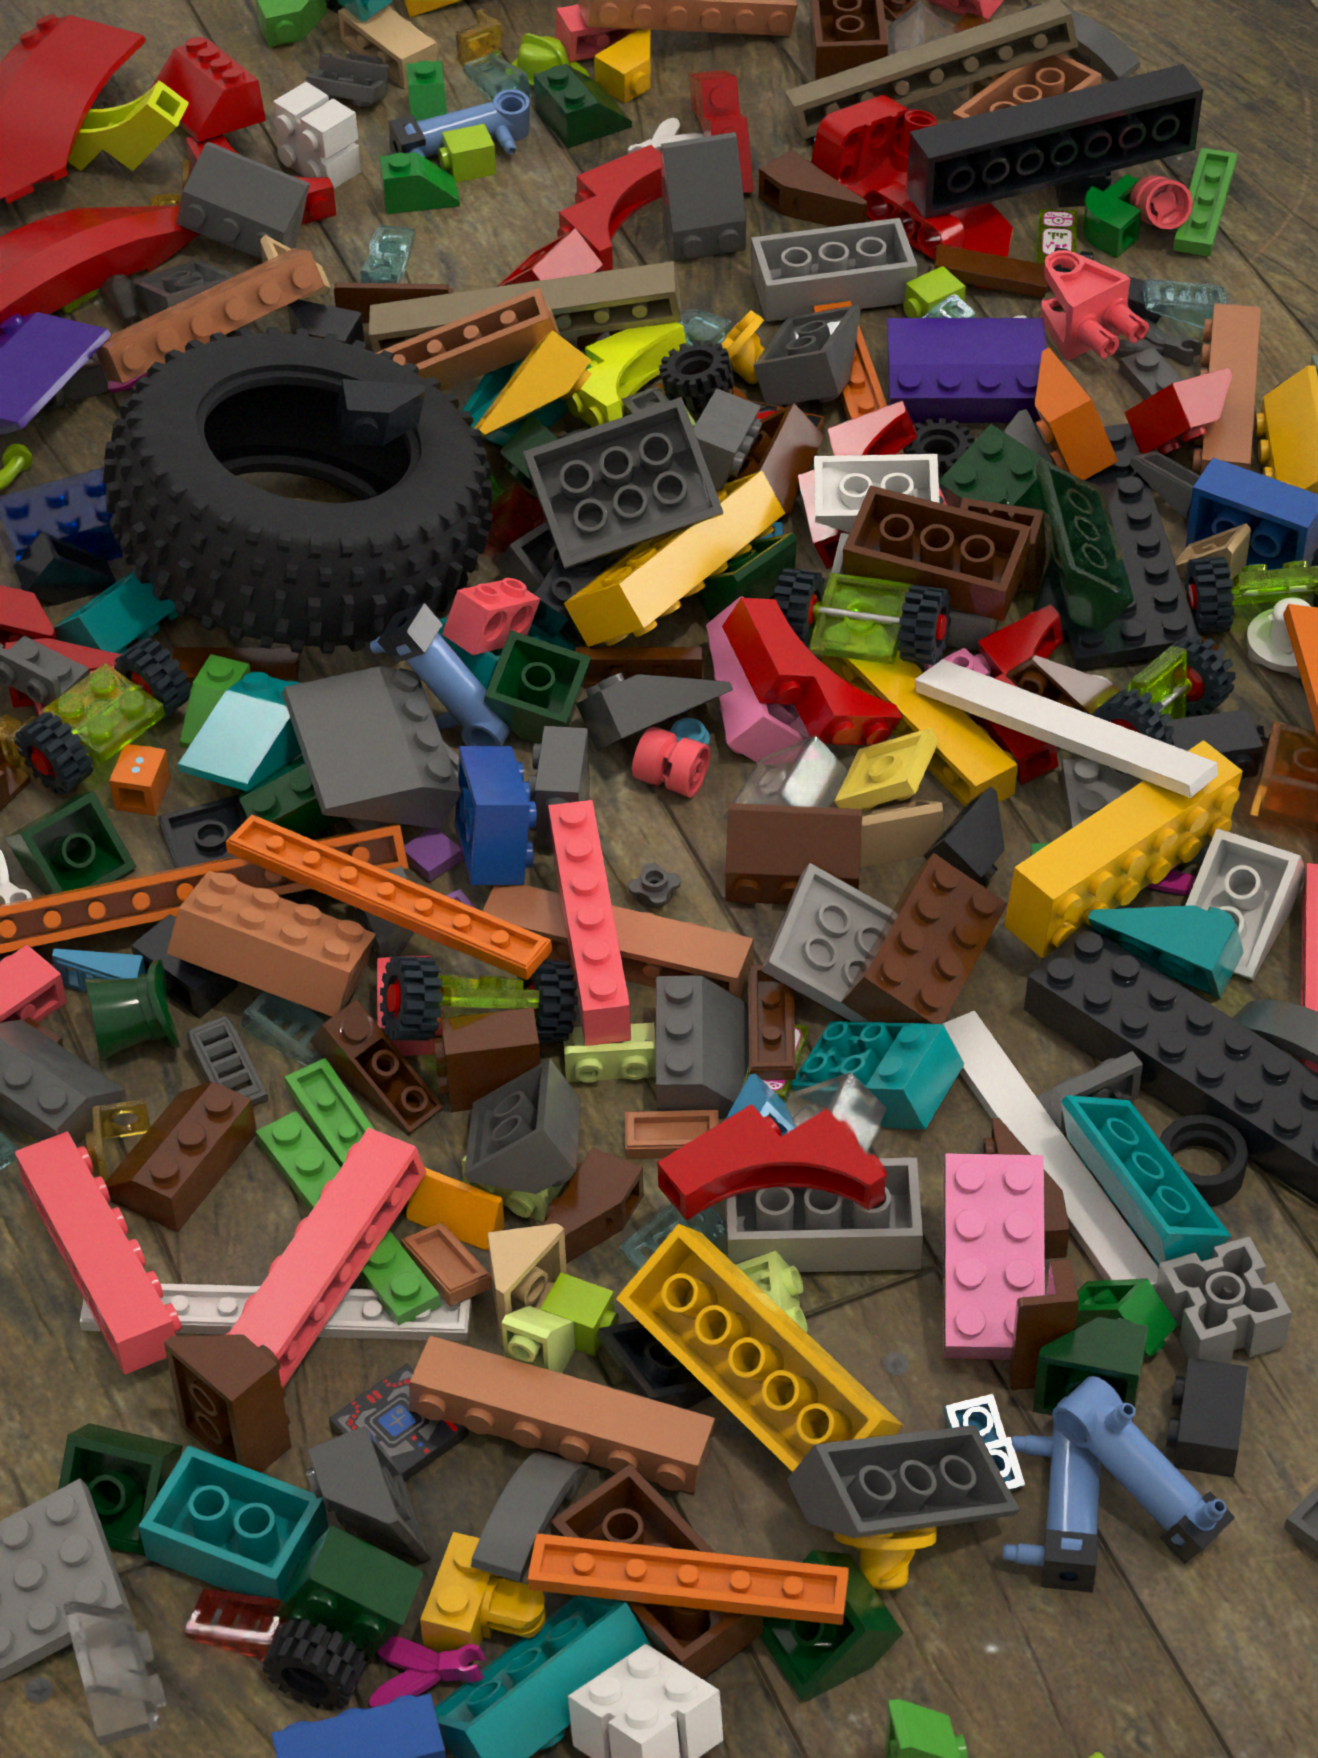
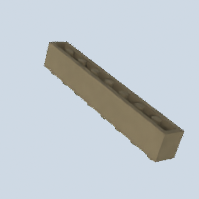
M1054 0L786 90L785 95L793 125L802 139H806L816 135L818 126L828 114L880 95H886L904 106L1078 47L1072 13L1060 0Z
M672 261L370 305V342L373 352L376 353L540 287L553 312L562 338L681 321V297L675 263Z

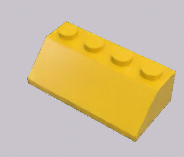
M1306 366L1263 396L1261 413L1254 414L1253 429L1254 436L1261 437V440L1258 442L1259 464H1265L1262 475L1318 494V377L1316 366Z

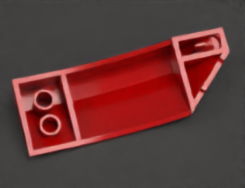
M50 14L38 19L33 30L27 31L19 37L20 42L0 62V199L4 198L6 203L9 204L34 192L33 184L57 181L68 175L66 165L88 111L115 71L146 42L144 35L73 15L56 18L55 14Z
M180 205L76 208L44 217L12 230L0 237V325L15 314H19L21 317L35 312L50 315L76 299L118 279L142 270L150 273L200 234L176 224Z

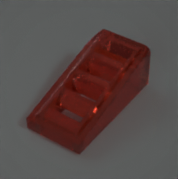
M203 1589L183 1633L186 1638L264 1660L280 1626L284 1622H288L275 1616L281 1599ZM217 1610H223L217 1625L212 1626L211 1623ZM239 1614L241 1616L235 1629H233V1623L237 1615ZM257 1620L261 1621L257 1631L254 1632L253 1629Z

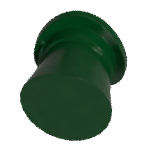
M162 959L153 961L149 966L148 973L140 974L138 978H84L101 1062L121 1051L150 1040L154 1042L163 1040L171 1049L180 1048L177 1030L168 1010L166 978Z

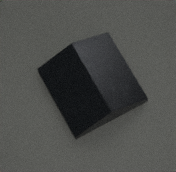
M639 1321L599 1328L596 1336L641 1397L688 1409L713 1396Z

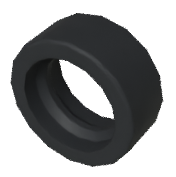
M1188 1115L1173 1121L1162 1132L1160 1141L1172 1157H1174L1177 1151L1188 1146H1204L1218 1151L1230 1163L1227 1170L1216 1175L1206 1176L1190 1173L1180 1167L1209 1206H1216L1231 1200L1241 1189L1248 1161V1150L1246 1141L1237 1128L1221 1118L1209 1115Z

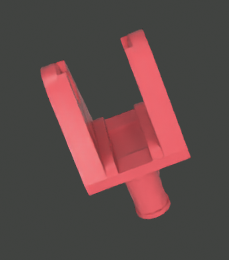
M1058 250L1046 257L1044 262V278L1056 297L1046 301L1042 300L1040 316L1043 318L1046 329L1065 359L1070 361L1091 349L1101 358L1106 359L1107 355L1112 356L1119 346V339L1116 336L1123 334L1131 343H1137V339L1141 341L1146 336L1149 324L1128 308L1130 278L1127 275L1067 250ZM1060 264L1061 267L1069 268L1072 271L1058 272L1053 267ZM1062 307L1065 312H1057L1051 308Z

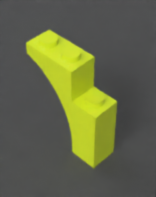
M158 81L144 95L125 105L105 109H90L76 137L68 162L82 171L104 150L131 171H134L178 126L189 102L161 81Z
M678 322L625 329L585 347L586 356L592 360L587 366L588 369H586L591 375L577 393L575 392L573 396L571 395L566 399V404L571 414L579 417L592 428L622 418L624 408L621 399L634 395L647 382L660 374L659 365H662L661 360L664 356L669 357L668 352L674 348L676 351H680L679 345L686 343L684 326Z

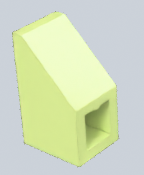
M527 1306L505 1315L501 1322L504 1357L563 1373L575 1351L573 1321L532 1306Z

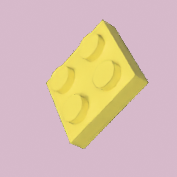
M924 729L859 749L834 801L837 807L868 811L878 804L895 799L903 801L916 794L939 742L932 729Z

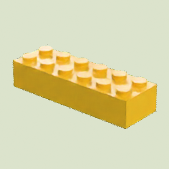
M763 471L726 483L722 489L716 491L724 512L723 515L638 544L564 602L567 611L587 646L589 647L604 641L607 646H611L626 638L629 633L633 632L635 637H639L651 631L657 626L655 621L657 617H664L674 612L681 606L679 600L682 597H689L705 587L703 582L705 578L725 571L728 568L727 560H732L748 552L752 548L750 545L752 540H759L774 531L775 528L772 524L783 516L785 512Z
M1203 740L1188 750V752L1217 762L1218 776L1191 798L1144 780L1014 867L1004 927L1038 956L1044 958L1057 949L1083 923L1090 926L1088 916L1091 910L1115 909L1120 904L1123 906L1129 904L1137 896L1138 892L1151 883L1157 884L1161 882L1169 871L1181 862L1187 863L1191 861L1201 848L1212 841L1216 828L1227 832L1230 831L1234 804L1240 795L1238 788L1243 771Z
M677 1224L616 1298L792 1472L815 1444L896 1435L904 1426L701 1232Z

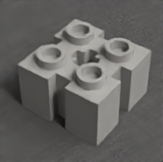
M1250 1236L1215 1246L1212 1259L1201 1262L1195 1252L1160 1263L1156 1292L1176 1323L1181 1325L1179 1344L1187 1359L1190 1357L1229 1364L1232 1361L1234 1350L1243 1348L1248 1356L1252 1357L1285 1346L1292 1312L1275 1282L1263 1285L1266 1265Z

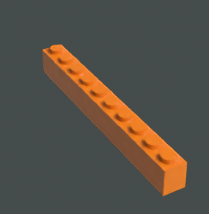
M393 823L314 840L383 870H390L403 866V869L409 868L399 824ZM234 856L1 904L0 953L20 950L25 945L34 947L159 921L169 914L177 917L179 907L208 870L215 873H227L241 883L257 889H269L278 895L312 888Z

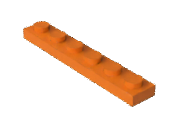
M536 1533L528 1574L529 1590L843 1625L849 1568Z

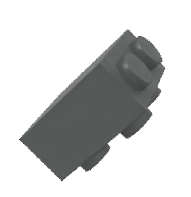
M544 726L542 743H534L532 766L533 769L537 770L536 775H529L528 782L530 786V801H535L537 816L535 828L529 829L530 831H537L538 849L552 850L548 805L589 800L588 728Z

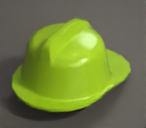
M530 33L523 35L518 58L515 59L510 67V72L514 78L526 82L533 87L534 74L563 64H568L589 76L584 67L575 61H569L566 50L560 40L555 37L536 36Z

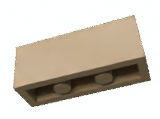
M389 5L363 23L346 8L338 11L341 41L359 54L380 58L381 65L389 64L388 77L403 89L408 87L406 63L437 61L439 51L433 38L425 35L409 20L404 19L392 10Z

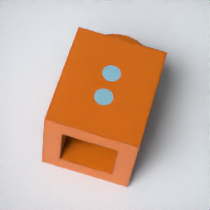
M124 744L109 779L114 810L156 816L171 780L166 749Z

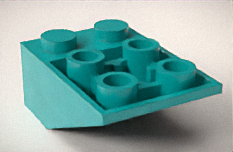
M830 1021L797 1073L796 1080H793L790 1086L796 1092L886 1128L925 1130L963 1068L964 1062L943 1024Z

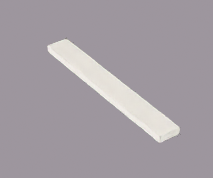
M944 659L915 679L917 693L1189 798L1218 776L1217 762Z
M972 1011L943 1023L964 1062L960 1075L990 1118H1000L1031 1155H1044V1170L1063 1190L1070 1232L1104 1280L1148 1278L1156 1291L1159 1268L977 1013Z
M160 1283L164 1295L161 1301L164 1305L173 1304L181 1323L182 1330L176 1333L224 1335L230 1332L241 1316L247 1299L252 1294H256L260 1286ZM349 1289L318 1337L428 1340L431 1335L448 1341H468L472 1297L449 1306L440 1296L441 1307L433 1311L429 1309L416 1316L415 1321L405 1322L399 1326L379 1303L377 1295L372 1289ZM83 1299L80 1316L81 1330L100 1331Z

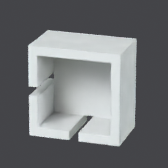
M304 82L273 101L278 156L285 166L294 169L304 177H329L334 189L361 173L359 145L353 143L358 140L356 113L335 99L329 101L327 94L308 82Z
M647 1644L568 1695L573 1746L591 1758H680L677 1721L679 1725L681 1758H699L723 1741L720 1691Z

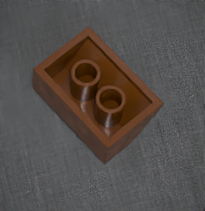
M795 403L760 420L763 422L755 444H752L746 461H743L738 476L730 475L726 481L732 482L763 471L785 512L775 522L783 520L793 510L792 502L800 490L798 475L808 472L809 467L814 463V456H819L817 451L825 437Z
M729 803L725 902L789 905L800 876L809 863L859 890L862 809Z
M214 1081L179 1092L106 1180L105 1184L111 1201L178 1233L256 1136L257 1129L252 1099Z
M244 1334L171 1336L164 1342L181 1427L215 1456L262 1473L291 1448L288 1429L290 1420L286 1414L283 1399L286 1394L281 1386L279 1375L281 1365L276 1355L265 1345L256 1346Z

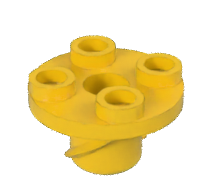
M752 310L730 330L721 343L723 349L726 348L728 351L732 370L750 385L759 382L753 365L765 349L760 344V338L755 333L764 319Z
M937 1527L851 1538L834 1532L833 1537L838 1542L854 1546L860 1552V1570L875 1590L888 1591L899 1589L907 1584L909 1563L915 1554V1549L935 1544L937 1541Z

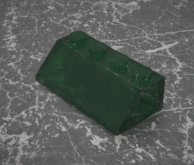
M1040 458L1036 463L1041 509L1044 511L1045 529L1050 539L1052 555L1056 562L1060 585L1067 604V612L1075 623L1081 626L1087 625L1102 633L1134 601L1104 491Z

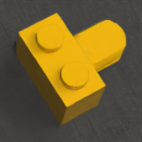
M453 1532L422 1613L420 1623L423 1646L438 1654L439 1652L458 1650L468 1644H475L480 1647L483 1637L491 1639L494 1630L532 1638L545 1625L546 1608L543 1591L529 1590L528 1584L505 1579L503 1576L471 1567L472 1557L480 1538Z

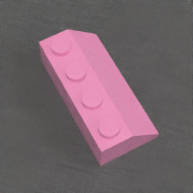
M740 596L706 624L709 650L712 655L715 672L714 679L715 681L730 682L733 687L732 691L719 697V708L722 713L725 729V741L732 751L737 754H743L757 763L818 757L823 753L822 744L813 743L795 705L759 703L722 628V625L741 598H744Z

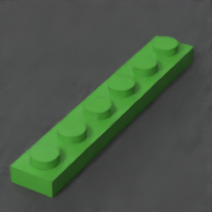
M294 1111L257 1130L256 1137L260 1147L311 1212L320 1200L324 1186L328 1181L334 1179L341 1167L299 1113ZM388 1230L359 1276L366 1286L375 1292L379 1303L392 1320L396 1321L400 1326L405 1322L415 1321L416 1316L429 1309L433 1311L441 1307L440 1294L390 1230Z

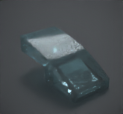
M379 225L370 239V255L360 271L361 283H401L413 248L415 229Z
M681 308V321L678 323L684 326L686 343L692 346V341L699 340L700 345H703L706 340L712 341L713 346L716 343L720 344L732 329V321L698 309Z

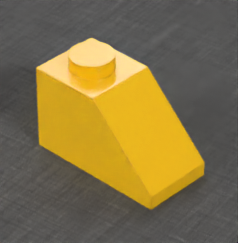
M638 29L594 56L595 80L602 85L608 94L625 104L651 88L650 29Z

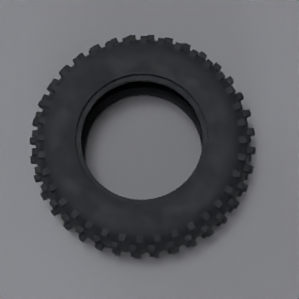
M267 327L266 334H253L249 328L239 329L237 336L226 337L222 332L212 334L210 342L205 344L197 339L189 341L185 345V352L183 353L175 349L169 351L164 356L166 364L154 362L147 370L148 376H142L132 388L129 400H124L119 411L121 419L115 420L113 424L111 442H107L104 455L102 483L106 484L107 513L113 514L110 520L111 530L115 535L118 546L123 551L122 556L127 565H136L134 573L140 583H152L155 586L152 592L154 597L160 602L168 599L176 603L175 612L182 617L193 614L201 618V627L209 631L218 626L230 631V639L239 642L244 636L261 640L260 647L271 649L273 643L290 645L291 652L302 653L304 646L319 647L322 654H333L335 646L345 645L352 652L362 651L365 647V642L376 640L382 635L397 612L423 603L428 606L433 614L435 610L443 612L452 602L457 590L463 589L469 580L467 572H473L478 554H483L485 551L493 514L489 513L493 494L492 481L487 480L491 475V467L489 461H486L487 454L482 444L483 440L480 431L471 427L474 420L469 411L457 410L460 403L453 393L442 394L439 391L441 383L436 378H422L418 375V366L411 362L403 366L393 361L394 354L389 351L383 350L381 353L376 354L366 350L365 342L356 340L353 345L338 342L337 334L327 333L325 339L308 335L307 329L297 328L296 335L281 334L278 327ZM342 379L425 385L426 392L419 424L384 446L342 444L336 415ZM256 472H281L308 476L339 486L358 496L362 501L315 503L290 499L259 489L236 477V475Z

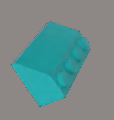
M135 568L53 628L56 639L59 641L123 654L128 650L126 645L135 638L140 641L158 632L160 627L157 622L165 616L169 620H173L179 614L175 612L176 603L168 599L160 602L154 597L152 592L155 586L152 583H140L135 576Z
M1066 1095L1061 1101L1068 1140L1078 1152V1156L1086 1168L1092 1171L1103 1186L1106 1196L1112 1203L1116 1204L1127 1219L1131 1231L1143 1241L1151 1252L1156 1266L1159 1268L1162 1262L1195 1252L1201 1262L1212 1259L1214 1247L1225 1244L1231 1237V1234L1131 1101Z
M575 1595L546 1618L545 1625L534 1637H522L481 1670L484 1676L482 1680L474 1683L465 1682L434 1707L443 1744L456 1758H529L539 1749L549 1748L560 1741L565 1735L564 1729L571 1724L568 1695L643 1645L647 1644L652 1647L628 1604L613 1599Z

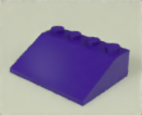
M39 312L22 317L19 314H15L6 319L0 325L2 330L0 332V435L23 429L111 336L108 329Z
M887 318L888 406L903 401L913 423H925V420L932 419L933 423H939V418L946 419V423H952V421L959 423H1010L1019 411L1026 409L1033 423L1040 421V416L1035 407L1041 355L1042 351L1046 349L1043 318Z

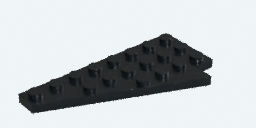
M1129 423L1104 427L1118 462L1078 484L1073 483L1033 611L1036 612L1051 604L1059 613L1063 642H1068L1076 670L1159 657L1181 638L1189 636L1191 639L1195 635L1199 636L1150 485L1129 465L1132 457L1140 455Z

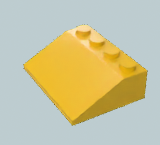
M550 331L534 346L474 429L480 431L483 439L551 405L558 399L565 401L571 395L573 396L575 392L577 393L590 377L591 373L586 370V367L592 360L556 332Z

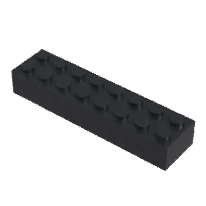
M1180 64L910 131L906 193L924 219L1080 180L1092 175L1107 173L1193 151L1196 149L1204 89L1185 65Z
M1085 923L1028 975L1024 1010L1101 1062L1110 1058L1117 1059L1133 1051L1143 1064L1140 1081L1142 1089L1184 1117L1188 1115H1209L1228 1122L1237 1128L1245 1139L1249 1160L1318 1205V1073Z

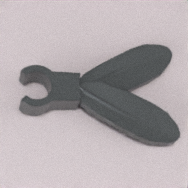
M1140 317L1149 324L1146 336L1141 341L1137 339V343H1131L1128 339L1119 340V346L1114 353L1119 356H1130L1154 347L1159 354L1164 353V356L1177 359L1184 364H1193V354L1199 355L1200 341L1195 338L1168 336L1152 322Z

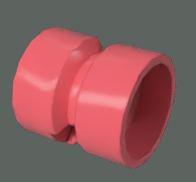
M1150 175L1142 178L1135 184L1130 194L1129 203L1142 210V222L1161 229H1174L1187 221L1192 212L1193 200L1190 191L1184 184L1166 177Z
M651 726L644 732L636 748L632 764V775L635 779L654 786H659L665 782L667 790L689 798L693 797L700 789L707 774L711 756L710 747L708 744L687 737L678 741L675 733Z

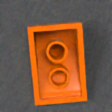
M1050 348L1043 350L1035 398V407L1041 420L1035 424L1045 443H1052L1055 451L1049 453L1058 473L1061 475L1066 472L1073 482L1078 484L1118 462V459L1092 399Z

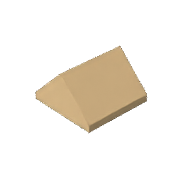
M918 800L862 811L860 868L923 856L942 834V802Z
M557 1223L488 1232L492 1290L501 1346H503L501 1322L505 1315L527 1306L540 1309L560 1272L567 1274L564 1228Z

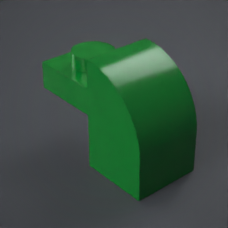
M1128 174L1114 185H1110L1105 192L1092 186L1085 198L1084 237L1093 247L1115 258H1118L1139 240L1142 210L1129 203L1131 191L1139 180Z

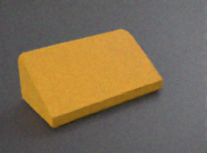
M425 1168L427 1173L408 1200L406 1209L407 1220L426 1228L443 1222L459 1241L488 1251V1232L502 1231L505 1227L502 1197Z

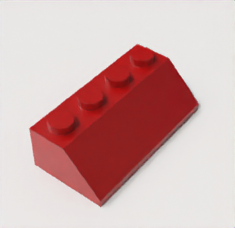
M192 38L187 40L185 45L174 48L151 86L152 88L158 81H161L189 102L179 125L198 142L266 121L258 79L208 38Z

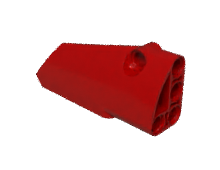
M880 95L832 112L821 121L816 133L811 163L867 201V217L871 221L900 218L909 244L935 260L938 244L1008 257L1014 227L991 202L924 219L906 193L910 131L937 125V118L932 113L923 110H909L886 95ZM975 285V286L978 287V288L993 289V288H988V287H983V286Z

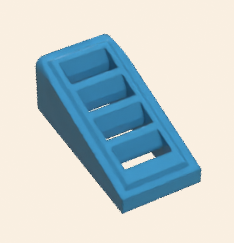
M54 949L52 954L54 967L61 973L63 986L85 993L87 992L84 978H138L140 974L146 973L143 956L69 949Z

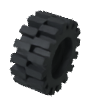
M699 340L692 341L693 346L687 347L686 343L679 345L680 351H676L673 348L668 352L669 357L664 356L662 358V365H659V371L665 395L670 401L682 397L684 405L687 404L688 410H695L698 404H701L703 409L707 406V402L711 399L716 388L730 393L729 389L734 388L735 379L728 351L726 348L723 349L719 343L713 346L712 341L706 340L703 345H700Z
M939 418V424H934L932 419L925 420V426L920 422L914 425L918 438L905 446L903 451L904 454H948L937 456L939 481L975 442L973 434H969V429L966 426L959 429V422L952 421L950 425H947L946 419Z
M295 1619L289 1620L288 1623L284 1622L280 1626L262 1663L264 1664L262 1667L263 1672L269 1674L267 1679L272 1684L279 1683L278 1689L284 1694L288 1692L295 1694L294 1700L302 1702L303 1699L308 1700L309 1705L318 1708L322 1704L326 1710H333L334 1707L338 1709L344 1708L345 1704L348 1705L366 1667V1661H363V1653L355 1651L356 1645L352 1641H342L344 1635L337 1631L333 1634L327 1632V1626L318 1624L316 1628L312 1626L311 1621L302 1620L299 1624Z

